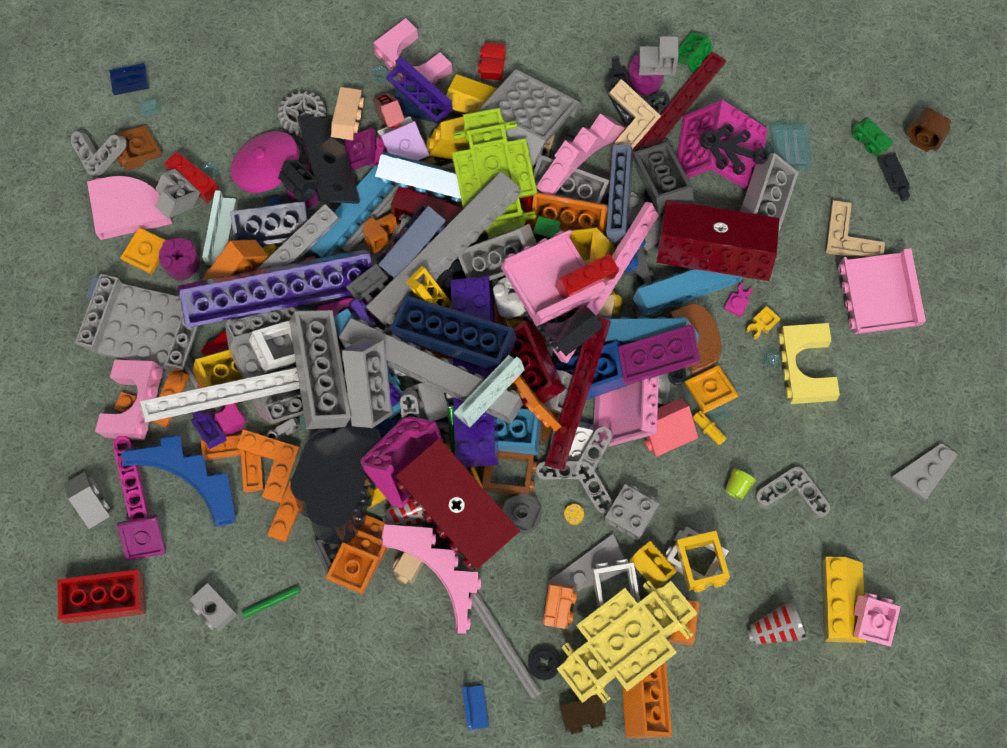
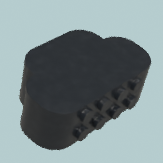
M349 421L345 427H338L335 433L320 432L313 435L304 447L291 480V491L299 511L310 519L315 535L324 542L338 545L348 543L355 538L361 524L363 525L366 521L367 507L371 506L373 491L378 487L366 474L360 462L381 440L380 433L376 427L352 426V422Z

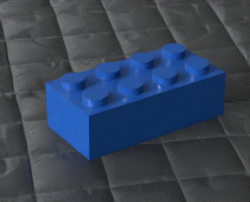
M615 341L603 346L587 400L628 386L623 380L618 346L622 345L621 343ZM579 355L570 358L568 363H555L556 370L565 371L573 375Z

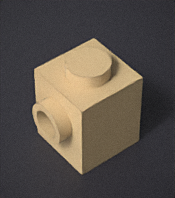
M404 552L402 557H398L393 565L394 573L397 575L396 579L403 584H407V582L413 584L424 563Z

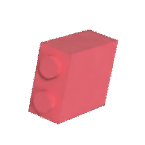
M682 398L657 409V434L645 437L646 440L644 441L648 451H652L657 457L698 438L690 407Z

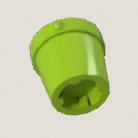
M733 468L725 492L739 500H743L756 480L749 474Z

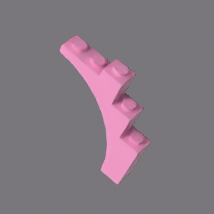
M600 114L590 129L582 127L573 142L564 141L555 154V160L536 188L544 194L555 195L568 177L589 156L603 146L613 143L626 127L614 118Z
M384 524L381 547L398 549L416 557L438 576L452 602L456 633L466 634V630L470 629V617H467L468 609H471L472 597L468 596L469 593H477V589L481 587V577H478V572L454 571V567H458V555H455L453 550L431 548V545H435L436 534L432 533L433 528Z

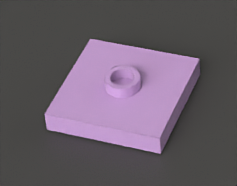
M415 121L380 136L387 153L417 161L429 156Z

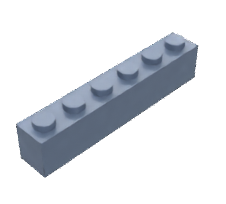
M613 145L606 232L608 240L614 246L620 244L629 229L633 171L631 145Z

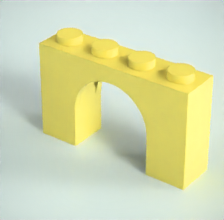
M829 323L783 326L781 332L778 333L779 345L782 344L783 351L780 352L781 362H785L783 379L787 380L788 387L785 388V394L787 399L790 398V404L837 401L840 396L837 377L811 378L804 375L796 365V355L800 351L808 348L829 347L831 343Z

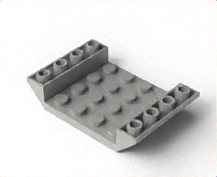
M515 69L481 106L479 112L500 108L501 116L505 122L516 120L517 128L506 130L507 142L526 138L533 167L541 157L543 147L569 116L575 117L583 105L579 101Z
M100 274L75 344L99 355L119 360L154 361L163 370L170 372L184 370L198 326L186 327L180 297L122 284L116 277Z
M297 306L264 312L225 323L229 351L242 379L297 368L296 364L264 373L249 342L253 331L290 321L294 311H299ZM289 334L265 340L274 360L294 354L293 342ZM300 389L252 399L259 416L271 424L304 414Z

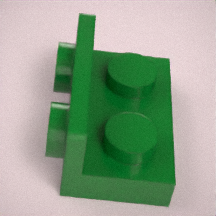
M691 32L678 48V63L688 65L690 72L694 73L713 49L709 36Z
M869 118L861 124H855L853 127L854 139L858 142L861 141L865 145L867 152L874 154L876 157L894 143Z

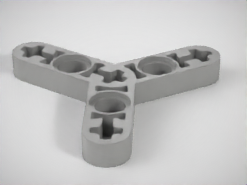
M600 427L595 431L580 460L568 461L566 463L570 468L569 475L563 476L560 470L556 469L557 477H554V473H547V476H544V473H541V469L544 468L545 462H541L536 468L538 477L545 480L579 479L595 508L601 513H608L614 502L595 470L612 441V431L606 427ZM606 430L608 439L602 440L601 444L604 445L602 449L599 445L593 444L594 440L599 442L601 438L599 432ZM592 447H596L599 450V456L596 459H592L589 456V450ZM582 465L584 467H589L587 473L590 477L593 474L595 476V478L588 480L586 483L584 479H588L585 474H580L579 472L582 470ZM593 481L598 482L600 485L597 493H593L589 489V485ZM603 491L605 493V495L602 496L603 500L609 501V504L607 505V510L605 508H600L599 505L602 504L600 498H597L596 500L594 498V496L600 495Z

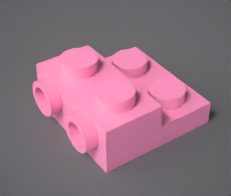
M865 593L864 596L858 595L853 614L858 616L853 636L891 646L901 607L893 605V600L881 597L880 601L876 600L877 595Z

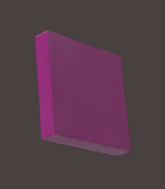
M370 128L354 134L353 140L344 139L351 171L374 163L376 130Z
M158 515L118 522L117 527L126 561L166 554Z

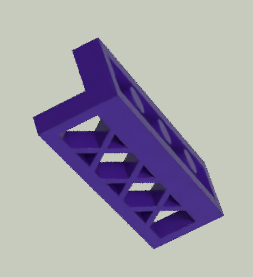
M400 56L395 60L396 68L386 76V80L438 124L453 110L452 101ZM400 73L404 76V81H396L393 78ZM406 86H415L417 92H408ZM419 97H428L430 101L429 103L422 104L419 102ZM432 108H440L443 112L436 117L432 113Z

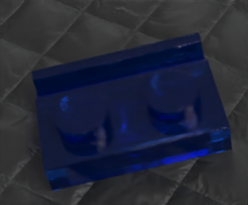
M144 63L109 70L114 96L149 89Z

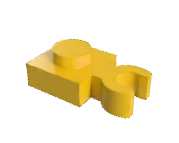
M766 306L753 318L755 324H750L746 332L749 333L751 330H755L757 333L753 339L756 340L760 337L762 330L767 334L780 321V318Z

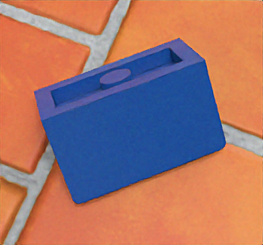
M483 685L473 687L462 686L468 730L489 727Z

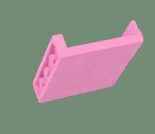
M571 230L566 232L560 231L549 240L545 238L533 247L527 246L516 255L514 253L509 254L504 258L501 266L536 327L602 296L607 288L602 281L564 300L555 287L559 278L586 265L569 238L572 233Z
M911 248L904 249L901 253L850 260L844 257L838 265L839 274L843 276L842 291L846 293L847 297L845 307L850 313L849 327L851 330L853 329L854 334L921 326L926 322Z
M659 376L638 381L596 396L593 434L600 427L609 428L613 433V438L608 447L657 434ZM607 431L599 432L601 437L599 442L594 440L593 443L604 446L601 442L603 439H608Z

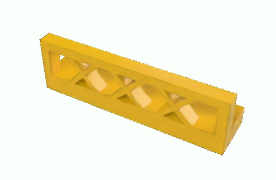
M421 266L406 281V284L418 299L436 305L437 299H443L442 306L452 309L451 301L425 267ZM422 274L425 276L423 284L417 281ZM429 287H434L433 296L427 292Z

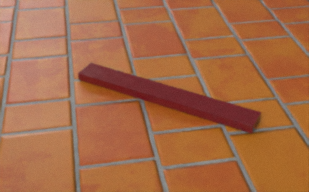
M711 52L660 114V118L632 149V153L661 144L725 65L726 60Z
M598 318L603 328L582 345L558 420L562 427L554 433L544 464L547 467L561 471L565 469L609 331L610 320Z

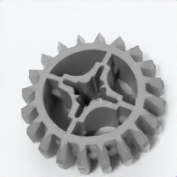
M300 91L296 95L291 93V97L285 96L286 101H281V107H278L280 125L286 132L289 131L291 136L296 133L297 137L301 135L297 120L298 116L326 118L325 114L327 113L324 102L321 101L320 97H315L313 92L308 94L307 91L304 94H301ZM307 104L313 106L316 110L308 108ZM288 116H291L292 118L296 119L297 122L290 120Z

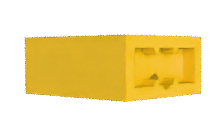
M717 531L676 541L675 545L688 591L701 592L706 590L708 586L714 585V588L726 585L730 575ZM713 544L721 574L694 581L685 550Z

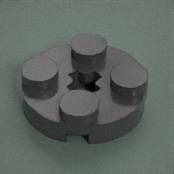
M517 494V496L510 497L503 505L502 511L520 530L518 534L532 532L541 521L542 512L540 505L534 497L528 494ZM524 509L527 516L519 518L516 512Z

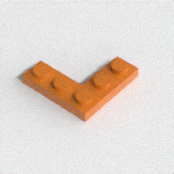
M180 371L170 372L159 397L183 392L189 380V374ZM121 392L114 410L120 413L126 412L133 406L137 397ZM172 417L150 422L168 428Z
M519 375L512 383V385L516 384L518 387L516 392L522 399L526 398L528 402L525 405L547 428L551 426L557 431L562 426L549 409L535 396L523 377Z
M243 430L237 449L274 460L262 498L281 503L299 447Z
M241 435L226 437L227 441L210 450L204 441L201 440V452L204 455V460L241 456L244 493L264 491L262 457L237 449Z
M291 481L267 534L268 537L285 543L299 513L297 502L291 491Z

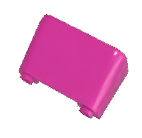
M416 417L402 419L361 459L360 463L364 471L392 506L402 508L409 499V494L406 491L402 493L395 485L397 481L395 479L396 475L439 438L442 441L435 421Z

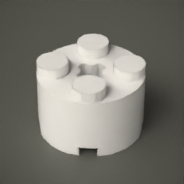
M507 277L501 279L493 288L498 313L507 319H514V317L518 316L520 318L525 317L527 312L524 309V305Z

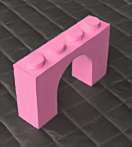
M405 18L373 42L374 54L378 59L382 58L390 71L396 68L395 60L399 58L402 50L418 39L417 29ZM441 52L423 65L412 66L434 86L452 73V63ZM398 73V79L404 81V76Z
M114 360L110 378L119 384L137 385V398L133 406L124 413H100L95 432L105 438L116 439L119 436H126L130 440H145L149 422L145 423L139 404L140 401L156 398L163 368L154 361Z

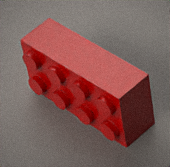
M139 570L57 579L58 620L64 624L145 614L144 575Z

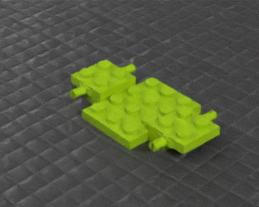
M500 108L463 115L464 130L453 132L454 140L466 138L470 149L452 153L463 209L502 172L517 184L521 194L515 202H512L501 216H498L492 222L488 229H485L488 239L524 226L525 220L536 219L535 211L523 213L519 200L522 197L537 195L526 138L507 142L506 130L517 128L516 120L505 122L501 116Z

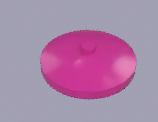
M273 131L258 135L244 144L234 156L230 168L231 177L236 185L246 192L259 193L273 189L282 183L278 176L282 170L283 162L296 159L299 161V147L295 140L284 132Z

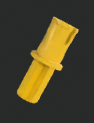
M702 411L693 416V421L704 430V434L707 433L717 445L724 443L726 436L715 426V422H711Z

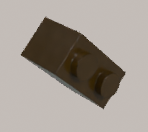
M598 695L588 698L583 703L579 700L559 706L566 733L571 732V735L583 732L582 728L588 726L591 729L600 728L603 726V722H606L603 705Z

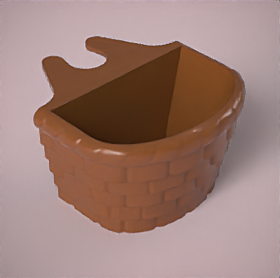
M690 304L670 312L666 318L685 317L700 334L698 349L701 363L686 367L690 373H697L717 363L721 355L722 346L718 327L712 315L704 307L697 304Z

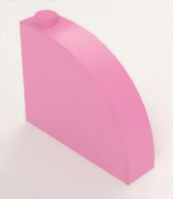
M126 176L95 178L87 182L95 232L100 240L134 233L139 227L147 230L172 224V219L167 218L155 207L160 197L159 193L141 180Z

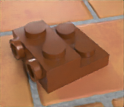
M146 126L112 134L123 136L126 140V148L117 159L121 167L124 166L127 171L142 167L145 161L161 157V151Z

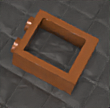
M498 450L499 459L528 462L525 487L492 483L494 465L485 466L482 487L486 492L508 495H529L530 492H534L535 480H531L532 473H536L537 461H534V455Z

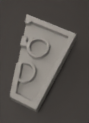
M941 443L892 476V479L925 501L958 454Z

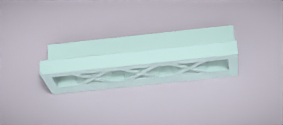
M216 190L202 256L206 266H212L215 263V259L223 252L225 245L230 241L232 230L230 211L236 209L237 200L234 198H223L221 191Z
M508 355L454 412L455 416L470 428L525 370L522 361L518 357L513 359Z

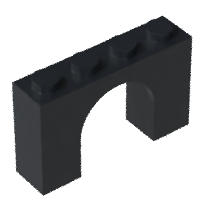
M586 305L561 323L554 324L555 318L537 327L529 313L527 312L525 315L538 332L542 333L543 337L551 344L557 353L561 351L565 356L569 355L603 328L596 315Z

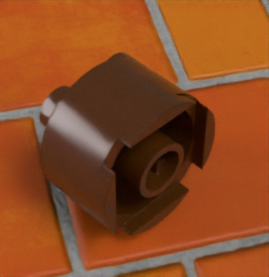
M927 107L916 115L907 129L906 135L907 137L909 135L911 138L910 143L925 152L929 150L937 151L950 132L951 120L932 108Z

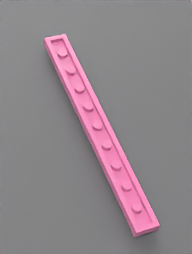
M645 202L612 255L619 268L615 278L604 283L607 288L602 296L581 305L578 311L586 305L597 316L659 216L652 203ZM553 349L560 361L568 363L574 354V351H572L569 355L565 356L561 351L557 353Z

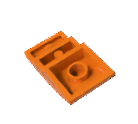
M367 515L365 523L361 524L355 538L348 543H342L325 579L363 595L388 550L387 547H381L382 528L385 523Z

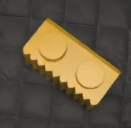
M651 541L639 549L629 560L634 563V567L656 589L663 586L677 572V569L671 566L669 560L663 557V554L658 551V548Z

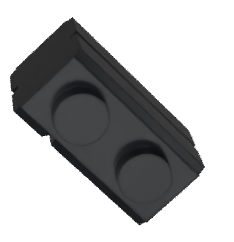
M297 159L284 161L278 176L284 187L290 190L298 201L313 199L319 182Z

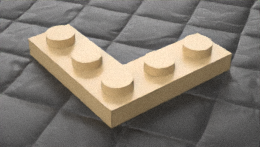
M620 79L608 94L631 114L634 119L611 146L631 145L633 149L661 115Z
M833 200L826 253L853 258L884 255L885 242L848 236L852 203Z

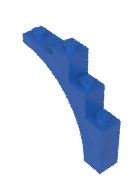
M167 435L160 439V446L158 447L156 445H149L145 449L137 450L136 448H130L125 450V452H121L122 466L141 465L156 467L169 471L185 480L204 499L211 512L215 527L235 523V513L227 473L217 472L207 477L204 455L190 454L187 457H183L180 436Z

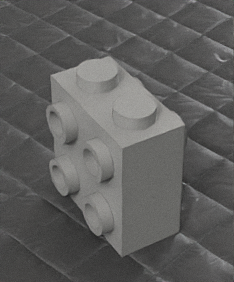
M625 484L605 516L604 522L639 542L660 504L657 503V499L650 495L645 496L640 493L637 487Z

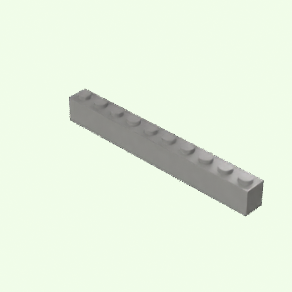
M500 172L366 306L372 315L388 328L393 323L405 295L417 298L406 284V281L423 266L436 282L438 276L444 270H447L458 256H461L465 249L471 243H474L485 229H488L492 222L498 216H501L512 202L518 199L521 191L517 184ZM424 274L417 279L421 284L424 283Z
M351 318L339 336L343 345L347 347L363 338L384 340L387 366L463 402L485 380L479 374L472 375L468 373L462 366L455 367L444 358L438 359L427 350H419L410 342L406 344L395 335H386L378 327L371 328L360 319L356 321ZM505 390L485 412L512 424L523 403L517 392Z

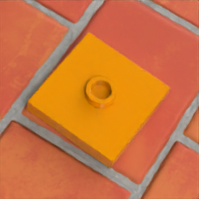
M139 227L120 259L152 275L160 263L159 252L166 240Z
M719 365L685 381V386L703 413L738 397V393Z

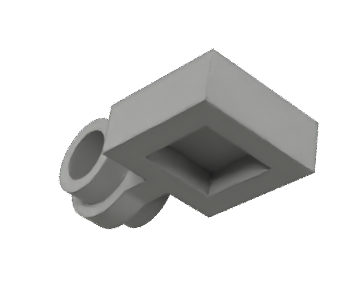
M292 418L276 427L275 430H269L265 437L271 438V435L274 434L275 440L280 441L282 434L289 436L295 433L297 427L301 424L298 418Z

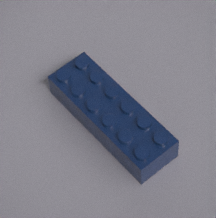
M405 295L390 328L392 334L400 338L401 341L410 342L416 346L491 370H495L511 354L517 340L513 328Z

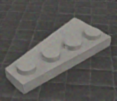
M614 534L549 580L548 585L550 582L573 585V591L575 592L594 586L591 569L596 568V564L608 562L609 566L616 564V560L624 559ZM627 568L599 573L600 583L627 572Z

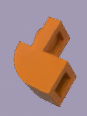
M392 213L379 220L371 217L363 225L366 246L373 254L385 249L389 244L388 235L393 233L397 224L396 217Z

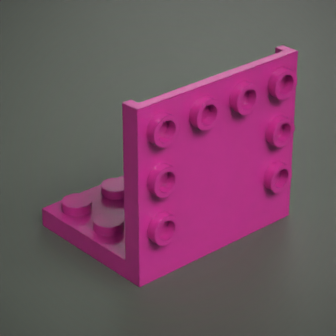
M724 100L717 101L684 115L677 159L687 178L713 170L743 189L748 190L756 163L751 158L736 154L739 160L746 166V170L741 175H736L733 172L734 165L725 151L718 148L723 157H726L729 161L725 169H718L716 167V158L709 149L701 146L699 137L705 131H713L715 133L726 124H730L733 126L734 132L729 137L723 136L719 140L726 142L737 136L742 130H748L751 138L745 143L740 142L736 145L756 151L758 148L765 149L768 128Z

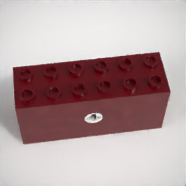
M666 200L656 263L770 281L777 255L779 218Z
M440 438L395 477L397 480L395 485L402 493L406 491L410 495L408 500L415 508L419 506L424 511L422 516L429 524L433 522L437 526L435 531L442 539L446 537L451 542L448 546L455 554L460 553L464 557L462 562L469 570L472 568L478 570L520 532ZM452 502L460 504L459 510L451 508L453 506Z

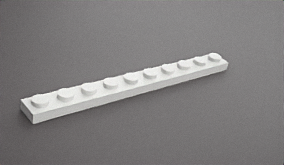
M297 368L140 401L139 405L146 423L300 389Z

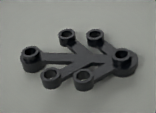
M726 124L715 133L713 131H705L699 137L701 146L712 152L717 160L716 167L721 170L728 166L729 161L726 157H723L718 148L725 151L734 165L733 172L736 175H741L746 170V166L739 160L736 154L751 158L756 164H763L769 158V153L764 148L752 151L736 145L740 142L745 143L751 138L748 130H742L737 136L726 142L719 140L723 136L729 137L734 132V128L730 124Z

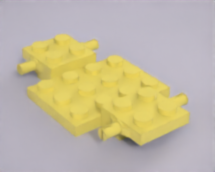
M647 581V584L644 583L643 587L648 591L649 595L639 603L624 588L576 625L588 642L576 651L573 650L569 643L565 644L566 647L563 645L562 649L568 658L557 670L582 703L596 694L603 703L607 702L606 699L609 701L610 697L605 692L604 687L615 677L626 691L630 690L676 654V650L668 642L667 637L676 631H680L685 639H689V636L693 635L686 624L697 615V612L672 581L658 589L650 581Z

